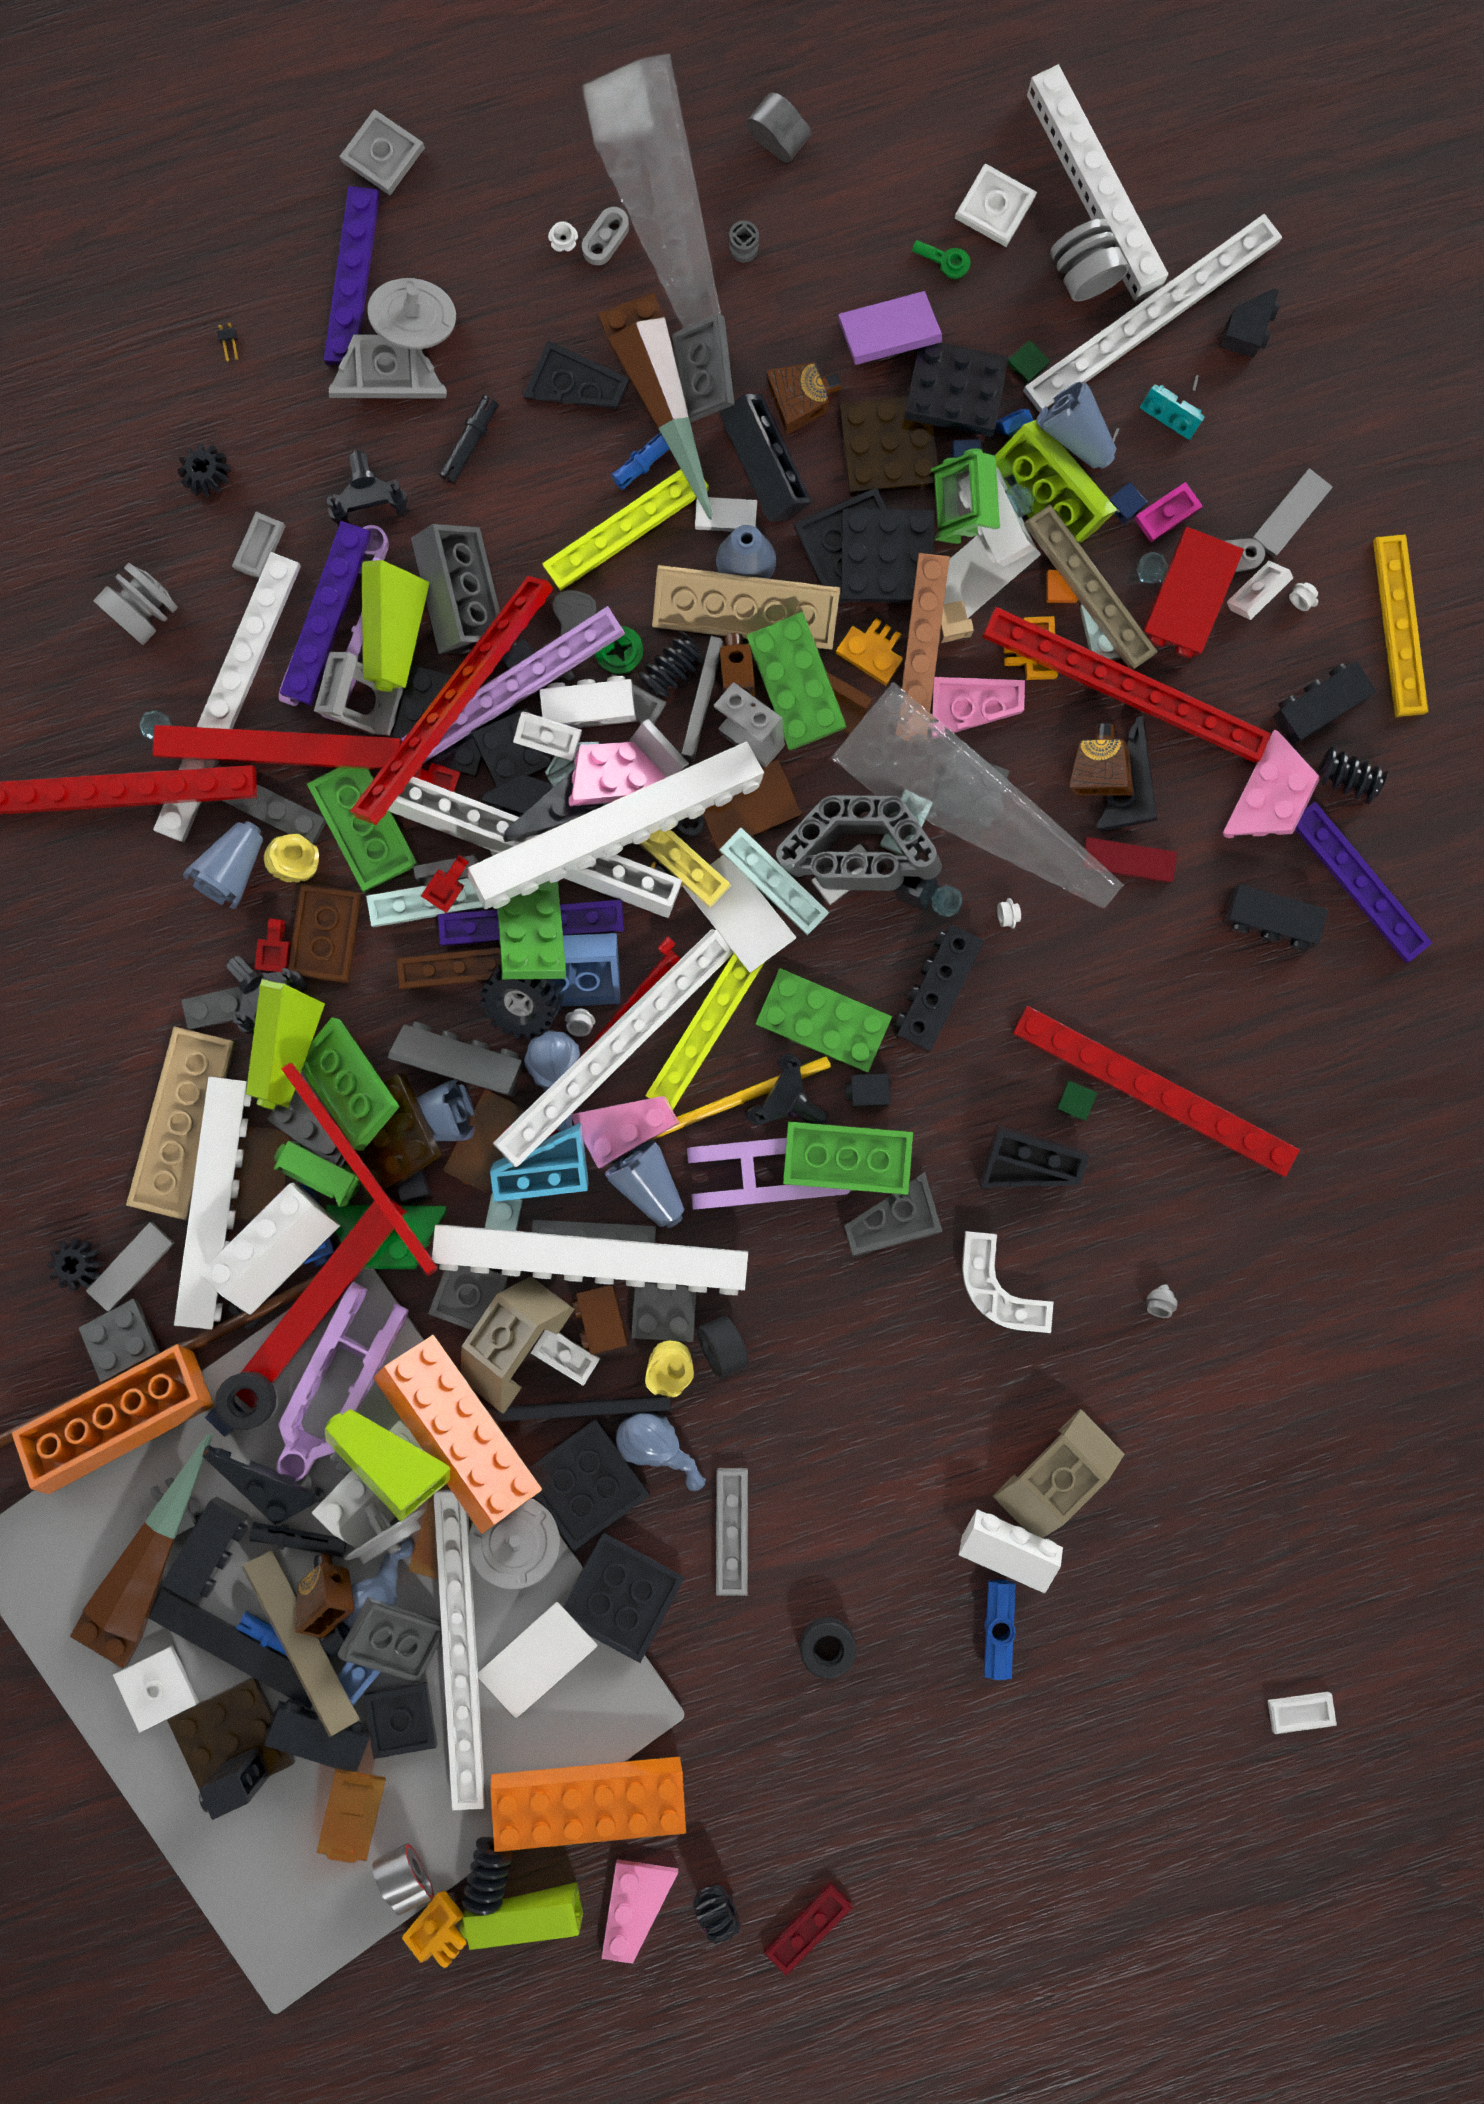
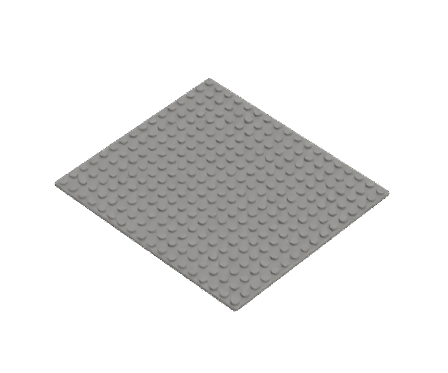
M363 1269L353 1282L365 1287L367 1293L346 1336L370 1348L379 1329L383 1328L393 1310V1304H400L375 1269ZM344 1294L273 1383L277 1396L276 1408L271 1417L262 1425L249 1430L234 1429L228 1436L224 1437L205 1417L215 1407L216 1393L220 1385L230 1376L239 1374L289 1310L201 1371L214 1407L51 1494L34 1490L0 1514L1 1617L269 2010L274 2014H278L432 1901L431 1899L401 1915H397L384 1900L378 1889L373 1874V1861L406 1844H410L419 1856L423 1868L430 1879L434 1897L441 1891H448L471 1873L470 1864L475 1861L473 1859V1852L478 1849L475 1844L477 1839L480 1837H494L490 1791L491 1774L625 1762L684 1718V1710L645 1655L641 1663H638L591 1637L598 1646L518 1718H515L478 1678L485 1807L484 1809L452 1810L443 1646L441 1640L419 1682H428L438 1743L436 1748L373 1759L369 1735V1741L356 1775L293 1755L296 1762L292 1766L271 1775L248 1804L214 1820L211 1819L209 1812H204L200 1805V1791L169 1726L168 1719L139 1733L113 1677L116 1672L124 1668L119 1667L74 1640L70 1635L80 1619L86 1604L147 1520V1515L158 1504L152 1497L150 1488L157 1485L160 1492L165 1494L168 1490L165 1480L171 1477L175 1480L206 1435L212 1433L213 1438L210 1443L212 1447L232 1452L230 1458L247 1465L252 1460L272 1468L278 1473V1459L286 1445L278 1423ZM408 1316L381 1369L424 1341ZM339 1347L301 1422L304 1431L320 1439L325 1438L326 1424L345 1405L350 1394L348 1390L356 1382L365 1365L362 1363L364 1359ZM374 1381L358 1413L390 1431L401 1418ZM235 1395L234 1401L246 1413H250L256 1408V1406L250 1408ZM332 1454L316 1458L309 1473L294 1483L312 1491L315 1486L321 1488L324 1491L322 1500L276 1526L281 1527L282 1524H287L291 1529L335 1536L312 1514L317 1506L348 1475H343L335 1468L339 1462L333 1461L330 1458ZM204 1458L190 1495L191 1498H195L199 1502L202 1513L208 1502L217 1496L246 1512L249 1516L245 1521V1524L248 1525L246 1533L240 1542L234 1541L229 1552L233 1553L230 1561L224 1570L218 1569L213 1578L217 1581L213 1591L208 1598L202 1597L195 1604L236 1628L246 1611L271 1624L242 1566L272 1550L297 1598L299 1582L314 1569V1557L320 1555V1553L287 1547L284 1550H279L276 1545L249 1542L250 1531L254 1521L269 1525L274 1524ZM445 1484L439 1490H450V1488ZM433 1494L411 1513L413 1514L424 1507L426 1509L424 1514L417 1520L421 1529L409 1537L415 1543L414 1554L409 1558L398 1561L396 1568L398 1578L396 1580L395 1592L398 1596L397 1607L441 1621ZM395 1517L390 1522L391 1526L398 1523L400 1520L397 1517ZM469 1517V1531H470L471 1526H472V1523H473V1521L471 1520L470 1517ZM195 1526L176 1535L154 1601L161 1589L164 1588L162 1583ZM560 1533L559 1553L552 1569L539 1582L526 1588L504 1589L494 1586L480 1576L471 1561L478 1672L553 1604L558 1602L563 1606L583 1566ZM347 1543L344 1557L357 1548ZM389 1551L364 1565L359 1557L345 1561L344 1557L332 1556L333 1565L349 1570L352 1586L354 1583L361 1582L367 1578H374L380 1571V1565L383 1562L384 1556ZM148 1619L143 1638L128 1666L135 1664L173 1645L199 1703L251 1678L250 1675ZM330 1655L328 1658L336 1675L347 1664V1661L341 1660L338 1655ZM380 1672L353 1705L360 1719L359 1722L365 1724V1729L369 1730L363 1697L365 1693L418 1683ZM259 1681L273 1714L279 1700L287 1702L288 1699H291ZM312 1706L311 1709H308V1710H311V1711L316 1712L313 1706Z

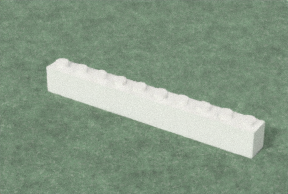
M746 741L468 867V878L485 910L492 906L494 909L503 907L510 902V898L520 893L522 896L529 895L539 888L538 885L544 882H557L563 879L568 871L578 868V870L588 868L595 862V859L606 855V857L614 856L622 851L623 846L632 842L640 844L650 838L651 833L660 829L662 832L674 828L678 821L686 817L689 819L697 818L710 806L716 805L720 807L730 802L734 795L741 792L749 794L755 791L760 786L764 771Z
M415 777L410 779L404 791L398 795L387 810L497 853H501L541 835L537 834L504 842V831L519 817ZM603 855L595 859V862L588 868L582 870L575 868L566 872L567 875L564 877L567 880L667 918L670 916L682 880L619 855L611 857Z
M438 1224L435 1225L432 1260L434 1263L440 1264L439 1269L458 1271V1265L471 1266L470 1272L489 1273V1269L494 1268L502 1269L501 1275L520 1276L521 1271L533 1272V1278L551 1279L552 1274H563L566 1281L582 1282L583 1276L595 1277V1283L614 1284V1279L626 1280V1286L645 1287V1282H655L659 1289L676 1290V1284L689 1285L688 1291L706 1293L707 1287L720 1288L719 1294L738 1295V1290H745L748 1251Z

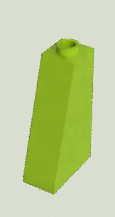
M383 560L366 561L362 564L363 679L375 683L374 688L378 690L392 692L393 688H406L430 582Z
M263 979L259 989L246 1094L258 1099L256 1105L274 1110L276 1105L289 1108L295 1088L281 1068L289 1063H293L301 1074L325 1003L285 984Z
M350 1408L343 1414L338 1413L334 1415L326 1424V1442L400 1522L450 1481L451 1469L447 1464Z
M577 1882L502 1899L501 1908L491 1914H476L466 1909L463 1919L459 1922L460 1933L467 1939L469 1950L578 1936L583 1918V1909Z

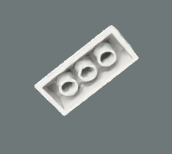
M292 1182L199 1274L222 1297L251 1315L341 1225L297 1182Z
M402 1419L391 1428L390 1432L423 1450ZM353 1470L312 1512L333 1535L355 1548L360 1547L377 1536L368 1521L369 1518L364 1508L374 1503L379 1512H384L389 1522L396 1517Z

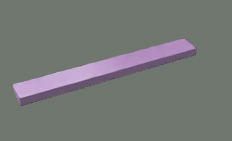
M607 606L479 688L476 695L468 702L459 714L458 719L452 723L441 738L440 743L434 747L423 763L625 635L610 608Z

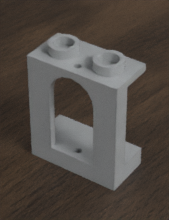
M330 652L314 712L370 735L390 736L395 724V715L403 689L393 688L392 692H385L374 688L375 683L363 679V664L357 662L358 656L349 652ZM352 679L368 685L375 693V707L369 714L363 715L345 707Z
M734 682L714 704L717 710L727 716V719L718 728L719 734L735 746L747 741L758 762L765 768L785 746L782 717Z

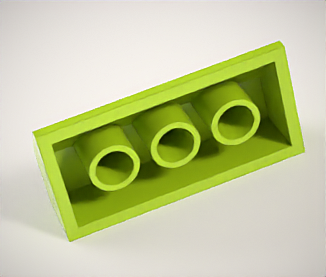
M1037 420L1024 424L995 455L996 467L999 468L1003 479L1012 474L1014 475L1026 500L1025 502L1005 479L1004 481L1011 493L1020 502L1018 506L1030 519L1051 505L1079 544L1098 530L1117 511L1116 507L1062 444L1040 428Z

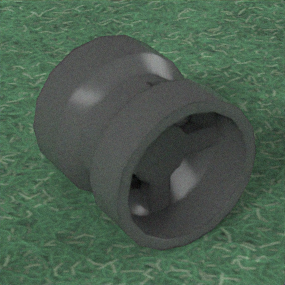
M744 220L735 223L729 233L730 254L738 262H750L757 256L759 250L758 229L750 221Z

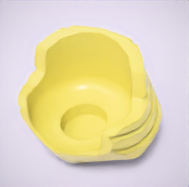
M289 834L276 837L270 842L264 853V863L268 872L273 874V877L280 878L281 881L300 883V881H307L315 874L319 863V852L317 846L313 845L303 836Z
M664 1341L657 1344L649 1356L645 1379L646 1387L654 1395L661 1394L668 1397L680 1395L694 1378L691 1354L688 1347L680 1342Z

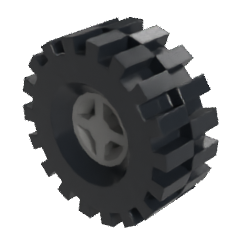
M500 963L481 990L480 997L483 998L480 1004L481 1008L487 1007L484 1012L486 1018L492 1017L494 1019L491 1024L495 1028L498 1025L504 1028L502 1033L508 1035L511 1031L514 1032V1038L520 1039L525 1034L526 1039H532L535 1034L539 1037L543 1035L544 1031L547 1032L562 1008L561 1004L564 1001V995H559L563 989L561 984H554L556 979L502 980Z

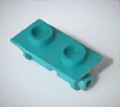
M1154 384L1141 404L1140 409L1190 440L1205 418L1201 414L1202 410L1195 408L1185 400L1182 404L1176 402L1178 399L1177 395L1164 388V385L1159 387Z

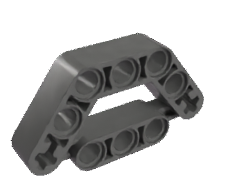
M832 795L825 797L779 845L776 851L777 860L781 867L792 877L814 875L819 885L829 890L890 891L900 887L904 876H919L924 880L935 878L942 869V863L935 846L903 800L896 796ZM839 812L837 816L829 818L832 813ZM870 812L866 817L858 818L862 813ZM900 812L898 816L888 818L892 813ZM813 834H819L815 839L808 840ZM842 834H889L903 856H894L887 852L826 851ZM916 835L912 840L904 841L907 836ZM923 852L927 862L920 859L919 854ZM826 868H833L829 873L822 874ZM863 868L860 873L852 874L855 869ZM893 868V871L888 875H882L884 870Z

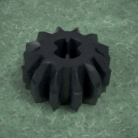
M199 443L195 452L187 447L189 457H179L183 467L177 469L179 476L183 478L181 482L183 486L191 488V492L196 496L203 492L205 497L210 498L211 490L213 489L217 493H221L222 489L219 485L221 483L229 484L226 474L231 472V467L226 464L227 457L224 453H218L217 448L213 445L206 450L205 446ZM206 467L208 471L203 474L201 470Z
M72 1238L70 1244L66 1241H61L59 1243L60 1251L51 1250L50 1252L51 1256L56 1260L47 1263V1267L55 1268V1272L51 1273L49 1278L51 1280L60 1278L59 1288H66L68 1285L71 1291H78L80 1285L83 1288H89L91 1286L90 1279L95 1280L100 1276L94 1268L103 1266V1262L94 1260L100 1254V1251L98 1249L90 1251L91 1242L84 1241L81 1244L79 1238ZM74 1259L79 1261V1264L75 1266L76 1270L71 1268V1265L74 1264Z
M719 1884L702 1889V1892L696 1894L693 1900L694 1913L698 1918V1923L710 1942L718 1944L723 1941L724 1943L739 1933L741 1923L738 1919L739 1914L736 1911L735 1904L731 1899V1895L727 1893L726 1888Z

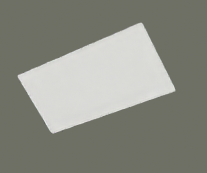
M978 534L949 560L944 604L963 601L967 618H969L1037 559L1041 553L1036 549L1004 567L990 560L985 550V546L988 543L984 534L981 536Z
M722 855L710 866L724 877L731 887L711 908L706 906L684 885L683 888L747 970L752 972L795 940L796 936L758 888Z
M556 1602L480 1670L478 1678L515 1718H518L598 1645L568 1612Z

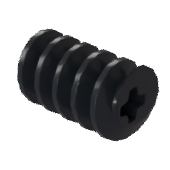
M680 631L682 640L677 638L671 640L673 649L668 646L663 648L665 658L656 655L654 657L656 666L650 663L645 666L648 675L642 672L638 673V677L643 684L655 695L659 696L661 694L669 698L670 694L667 687L670 686L677 690L679 687L675 679L678 677L686 681L687 677L684 670L688 669L694 673L696 671L692 663L694 660L704 664L700 649L682 631Z
M1331 746L1324 755L1317 774L1322 775L1321 785H1325L1329 779H1332L1333 790H1336L1340 784H1344L1343 794L1345 795L1352 788L1355 789L1354 799L1356 800L1364 793L1367 794L1365 803L1369 805L1379 795L1387 779L1388 771L1382 774V769L1379 766H1374L1370 770V763L1368 761H1363L1359 765V758L1356 756H1352L1348 760V753L1345 751L1340 752L1336 756V748Z
M480 1837L475 1843L478 1849L473 1852V1859L475 1861L470 1864L471 1873L467 1876L469 1884L464 1888L466 1896L462 1898V1904L472 1913L491 1914L498 1911L502 1906V1897L505 1894V1885L508 1882V1874L511 1870L514 1851L495 1852L494 1837Z

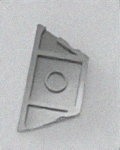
M353 335L348 351L339 365L338 373L329 387V398H446L447 389L444 384L441 385L434 373L433 365L424 356L422 349L399 347L387 342L379 335Z

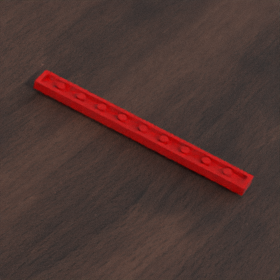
M530 576L526 577L352 807L350 812L357 819L377 825L380 819L386 815L389 807L398 795L404 791L407 783L416 771L422 767L425 759L434 747L440 743L443 735L452 723L458 719L459 714L476 695L477 690L493 672L504 654L510 650L513 642L522 630L528 626L529 621L537 610L545 603L546 598L554 589L548 580Z
M995 607L982 635V638L1251 762L1258 763L1261 760L1271 733L998 607Z
M248 765L0 782V815L257 798L256 767Z
M1026 1006L1012 1032L1013 1035L1282 1177L1287 1176L1300 1149L1029 1006Z

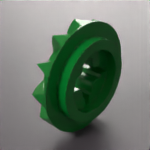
M621 626L625 635L617 639V643L621 647L628 648V650L624 651V661L617 654H611L615 650V642L595 653L596 659L602 668L615 675L628 674L635 667L639 666L643 656L641 638L634 630L625 626Z

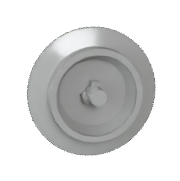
M401 278L389 281L374 291L368 302V319L375 332L387 342L408 349H423L441 343L452 333L456 323V310L450 297L438 286L421 279Z
M529 1499L483 1534L480 1533L474 1523H472L469 1532V1555L476 1571L487 1582L504 1589H522L539 1582L552 1569L559 1553L560 1536L557 1524L550 1512L533 1499Z
M374 1503L364 1508L369 1518L368 1521L377 1536L344 1557L345 1561L359 1557L364 1565L386 1551H389L390 1555L400 1550L399 1543L421 1529L417 1520L426 1511L425 1507L391 1526L384 1512H379Z

